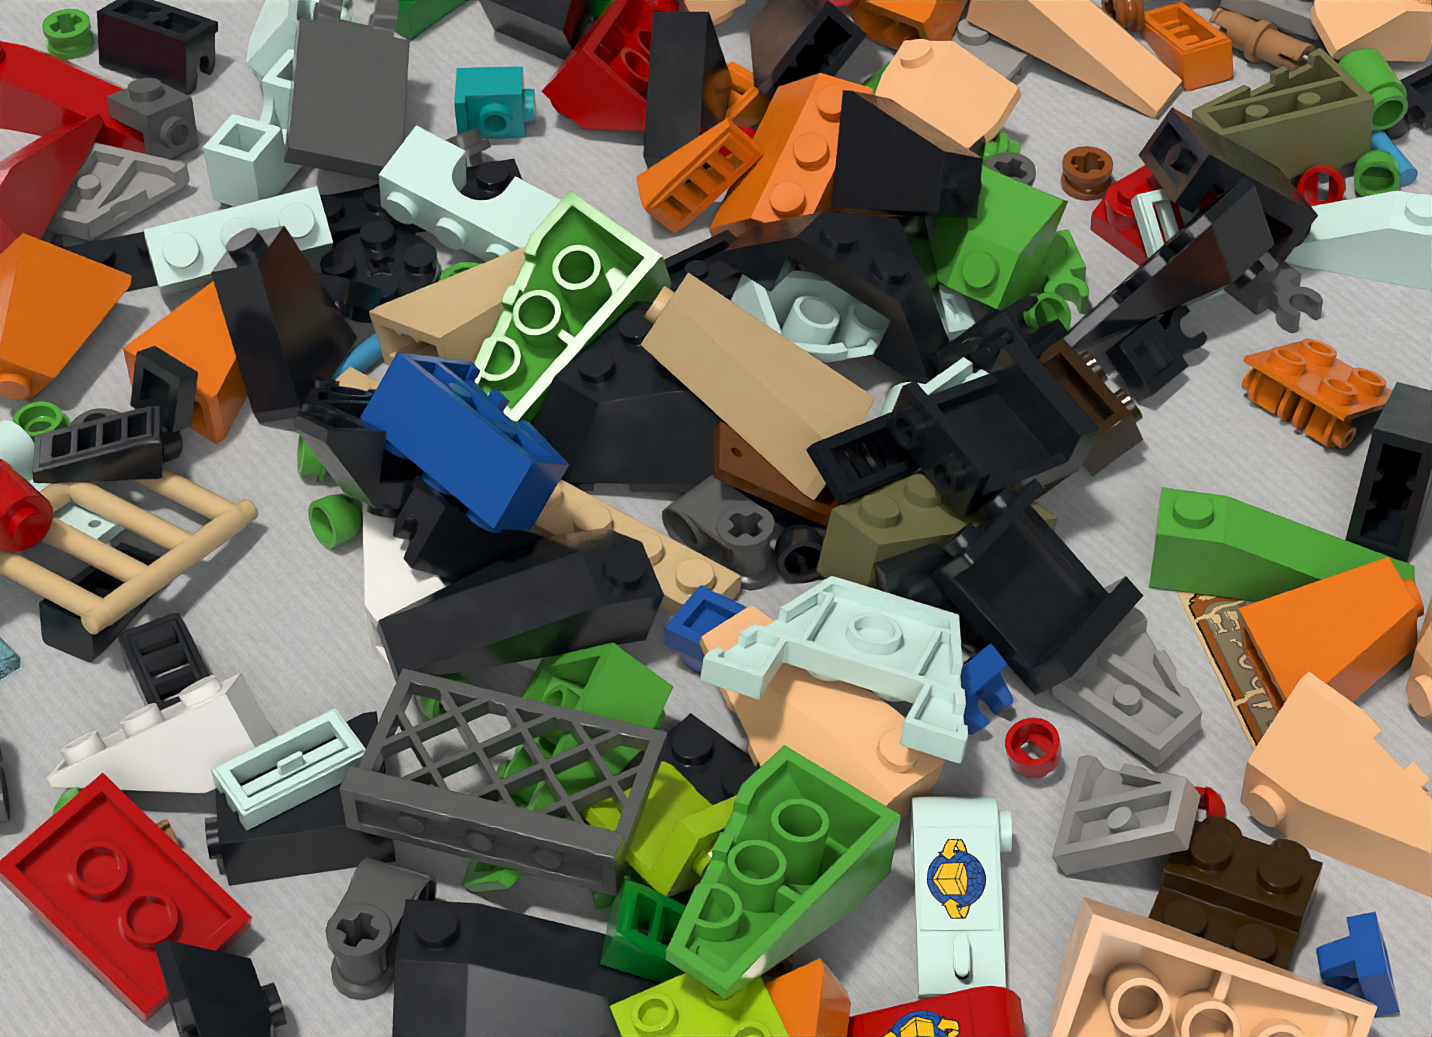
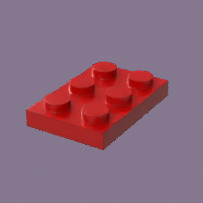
M101 773L0 860V881L144 1023L169 1002L154 944L171 940L224 952L251 927L252 917L104 773Z

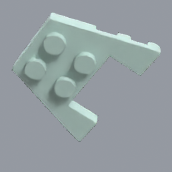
M830 576L780 607L778 619L764 627L754 623L739 633L737 645L726 652L717 646L709 651L703 659L700 681L758 700L782 663H787L806 669L810 675L820 680H840L872 690L877 697L886 701H907L913 703L904 721L899 745L959 764L963 760L968 739V726L964 725L963 718L966 700L965 689L961 688L960 678L963 662L958 614Z

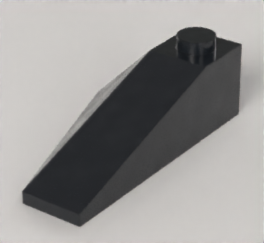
M1246 176L1210 202L1061 338H1064L1077 353L1132 330L1154 316L1158 319L1180 306H1189L1210 297L1230 284L1238 291L1246 286L1265 268L1259 258L1275 245L1255 185Z
M607 528L545 537L380 619L377 624V630L394 679L397 682L403 668L428 675L440 676L551 657L609 643L621 645L644 641L648 636L664 593L642 541Z
M406 899L395 957L392 1037H622L609 1006L661 983L600 965L605 939L604 933L480 903Z
M171 940L154 944L179 1037H276L274 1028L287 1024L275 983L260 985L251 958Z

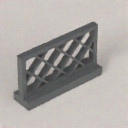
M403 668L359 766H349L339 788L346 825L350 829L617 896L626 873L625 858L666 751L668 734L660 730ZM412 695L441 701L446 713L413 727L405 711ZM489 713L507 718L513 729L481 743L478 742L468 725V722ZM399 726L402 732L395 734ZM456 728L468 748L433 763L422 742ZM555 729L572 733L579 745L547 760L534 738ZM522 744L534 765L504 779H500L489 758ZM619 746L645 751L640 765L616 776H613L601 757V754ZM408 748H412L423 767L401 778L378 772L385 758ZM589 760L602 782L568 796L556 775ZM478 764L489 783L488 786L467 795L449 790L443 778ZM544 780L557 801L538 811H531L517 807L510 795ZM631 788L630 794L627 798L623 791ZM612 797L622 814L616 830L611 831L585 824L578 812Z

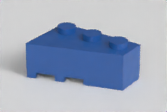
M397 352L360 418L364 422L386 431L384 448L398 457L410 459L424 471L421 477L430 487L443 494L455 496L468 507L466 511L467 517L479 527L493 533H500L502 529L531 530L569 464L530 422L521 420L518 425L503 412L509 400L500 391L492 389L489 395H487L478 386L475 380L481 370L472 361Z

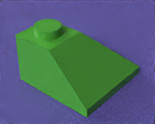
M982 165V188L979 195L977 218L939 217L930 238V245L938 281L946 287L995 309L1004 310L1020 298L1030 296L1068 201Z

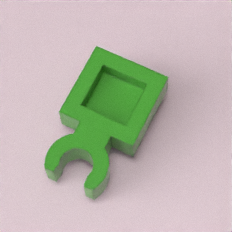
M1069 229L1056 231L1031 293L1042 291L1044 293H1056L1064 300L1073 302L1080 314L1087 313L1089 288L1085 283L1086 265Z

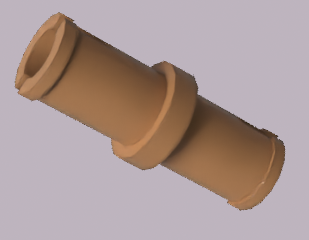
M1218 7L1209 19V22L1219 25L1220 28L1218 30L1232 40L1233 48L1244 52V57L1256 64L1265 61L1278 68L1284 66L1291 72L1308 64V60L1303 58V56H1308L1309 53L1316 50L1315 46L1310 43H1304L1279 32L1277 25L1268 20L1262 19L1257 22L1223 7Z

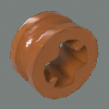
M1101 0L1102 9L1124 29L1128 28L1131 32L1142 30L1145 18L1142 0Z
M1083 146L1069 150L1064 155L1062 161L1063 172L1060 182L1062 190L1068 196L1077 200L1090 201L1104 197L1112 183L1111 175L1114 164L1112 157L1106 151L1097 147Z

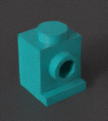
M523 66L456 69L454 107L457 135L478 128L482 139L525 138L526 122H536L535 89H525Z

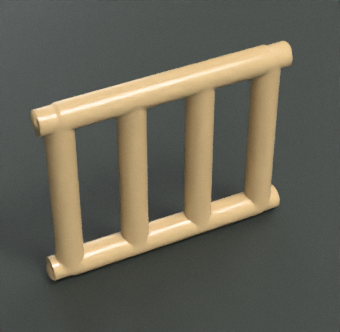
M163 468L162 478L133 480L212 520L191 534L96 486L95 484L100 481L51 483L39 492L49 500L53 507V513L72 501L168 550V552L148 566L53 517L51 527L43 541L124 582V584L106 597L101 598L16 552L0 550V574L80 616L84 628L91 634H98L243 530L247 524L258 517V509L248 499H243L236 504Z

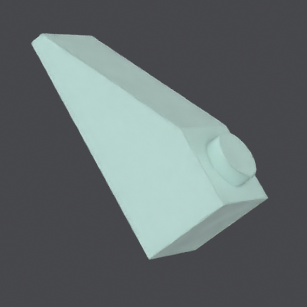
M1397 190L1311 206L1318 214V217L1312 223L1311 230L1305 241L1295 247L1284 261L1291 265L1432 291V195L1414 194Z

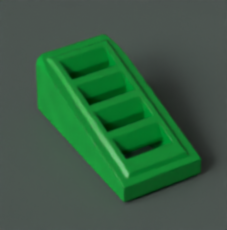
M625 879L611 905L600 965L660 983L684 974V971L665 960L668 946L662 944L663 936L673 937L686 906L654 889ZM636 929L648 931V936L636 931Z

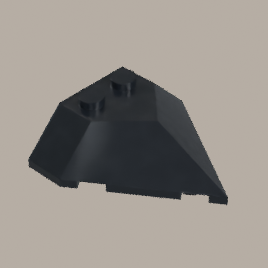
M818 212L752 225L723 252L721 261L770 292L799 264L804 265L891 320L873 357L909 380L921 384H927L939 373L929 360V357L951 342L924 216L878 217Z
M635 301L553 377L534 428L552 436L551 446L569 464L561 480L582 491H593L595 483L630 484L631 492H688L714 474V429L719 422L727 423L641 345L654 325L644 318L653 302Z
M318 377L316 386L312 387L303 403L302 411H299L296 415L295 429L344 493L368 504L367 512L386 518H397L414 489L411 484L417 474L422 475L424 471L410 459L398 457L384 448L386 431L364 422L360 418L376 389L365 391L339 386L340 381ZM537 430L551 445L552 436Z

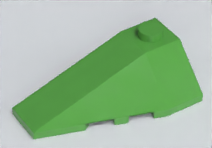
M572 190L563 197L530 235L523 251L525 256L524 262L514 284L507 287L501 301L503 309L491 337L484 340L474 362L481 370L475 382L487 395H489L492 389L500 391L509 400L503 412L510 419L519 422L521 420L529 422L540 413L553 377L635 301L654 302L664 286L669 289L673 286L664 259L660 253Z
M1161 487L1149 587L1258 602L1389 556L1226 495ZM1389 557L1402 580L1411 578L1414 581L1413 565Z
M609 643L541 659L523 698L659 730L665 719L663 708L673 686L615 643ZM557 729L534 738L546 760L579 745L572 733ZM522 744L516 747L511 761L507 759L499 764L497 774L500 779H504L534 765ZM619 746L601 754V757L613 776H616L641 750ZM589 760L556 775L568 796L602 782ZM544 780L510 795L517 807L531 811H538L557 802ZM470 859L463 886L471 892L509 889L523 872Z
M786 745L782 746L741 785L734 801L730 819L724 832H720L715 842L710 863L700 884H697L668 945L665 960L723 998H729L845 918L875 889L891 871L901 815Z

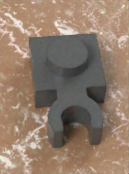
M1269 251L1259 258L1265 266L1264 270L1239 291L1232 284L1224 288V291L1255 315L1267 309L1273 311L1277 324L1289 333L1298 331L1300 312L1306 313L1315 321L1321 318L1323 305L1321 295L1313 289L1301 287L1302 274L1286 262L1272 256Z

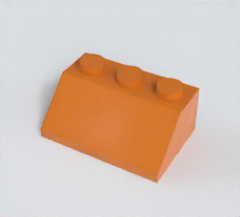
M823 73L778 87L752 139L761 147L763 156L729 187L709 227L710 234L715 236L725 230H729L738 238L752 225L818 212L840 213L841 209L831 207L843 90L875 95L873 88Z

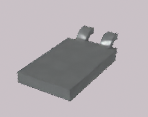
M319 0V3L316 2L314 7L313 20L300 17L296 29L284 162L379 181L380 172L404 142L410 40L394 37L399 0H375L374 15L370 14L368 25L341 20L343 0Z

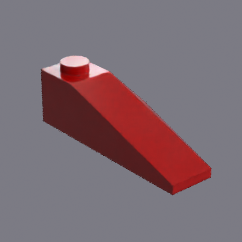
M612 0L559 66L541 92L550 99L552 106L560 115L567 119H572L582 129L645 131L654 12H679V3L676 0Z
M0 41L1 129L43 136L55 128L99 114L105 123L97 135L95 143L146 154L143 133L110 117L107 96L126 88L57 55L25 45Z
M99 114L55 128L0 161V254L22 233L38 239L42 238L105 123Z

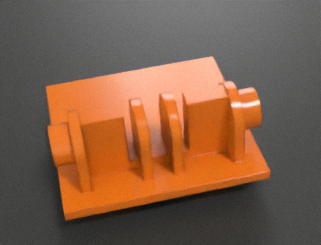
M1304 339L1288 345L1274 347L1273 349L1247 355L1243 362L1253 367L1242 381V388L1248 391V399L1271 413L1277 414L1283 421L1293 417V427L1298 430L1306 427L1304 433L1328 448H1332L1335 445L1342 449L1346 448L1356 434V428L1350 425L1351 420L1383 409L1392 390L1386 387L1387 382L1382 376L1368 369L1349 366L1336 358L1337 352L1335 349L1315 339Z

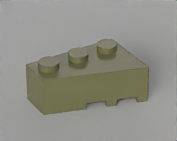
M1319 48L1308 54V64L1291 72L1284 66L1271 71L1269 83L1252 91L1250 87L1242 85L1193 109L1192 119L1277 166L1288 180H1292L1296 176L1303 175L1312 166L1328 164L1339 169L1348 163L1358 161L1360 156L1371 151L1374 98L1322 48ZM1213 185L1210 189L1216 196L1225 192V190L1216 185Z
M921 469L833 508L816 571L826 579L834 576L878 590L874 563L931 543H935L938 547L942 548L962 527L970 522L977 527L985 516L978 511L962 518L944 495L936 490L932 481ZM1033 501L1031 506L1055 530L1058 518Z

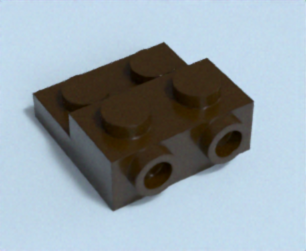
M1061 338L1037 356L1039 361L1100 428L1081 465L1092 476L1143 440L1136 424L1143 419L1139 408L1122 388L1113 393L1106 386L1105 382L1108 381V377L1090 352L1085 351L1079 356L1065 339ZM1070 475L1043 485L1045 489L1036 497V500Z
M1210 816L1202 822L1195 820L1188 850L1170 853L1163 870L1161 888L1148 918L1288 971L1316 897L1323 862L1311 859L1309 851L1303 845L1293 840L1277 839L1269 845L1242 836L1240 828L1234 822L1223 817Z

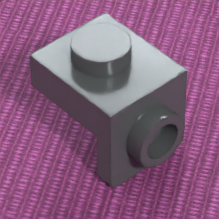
M155 78L134 80L128 84V88L107 96L110 117L143 133L146 154L171 160L198 147L192 97L161 83Z

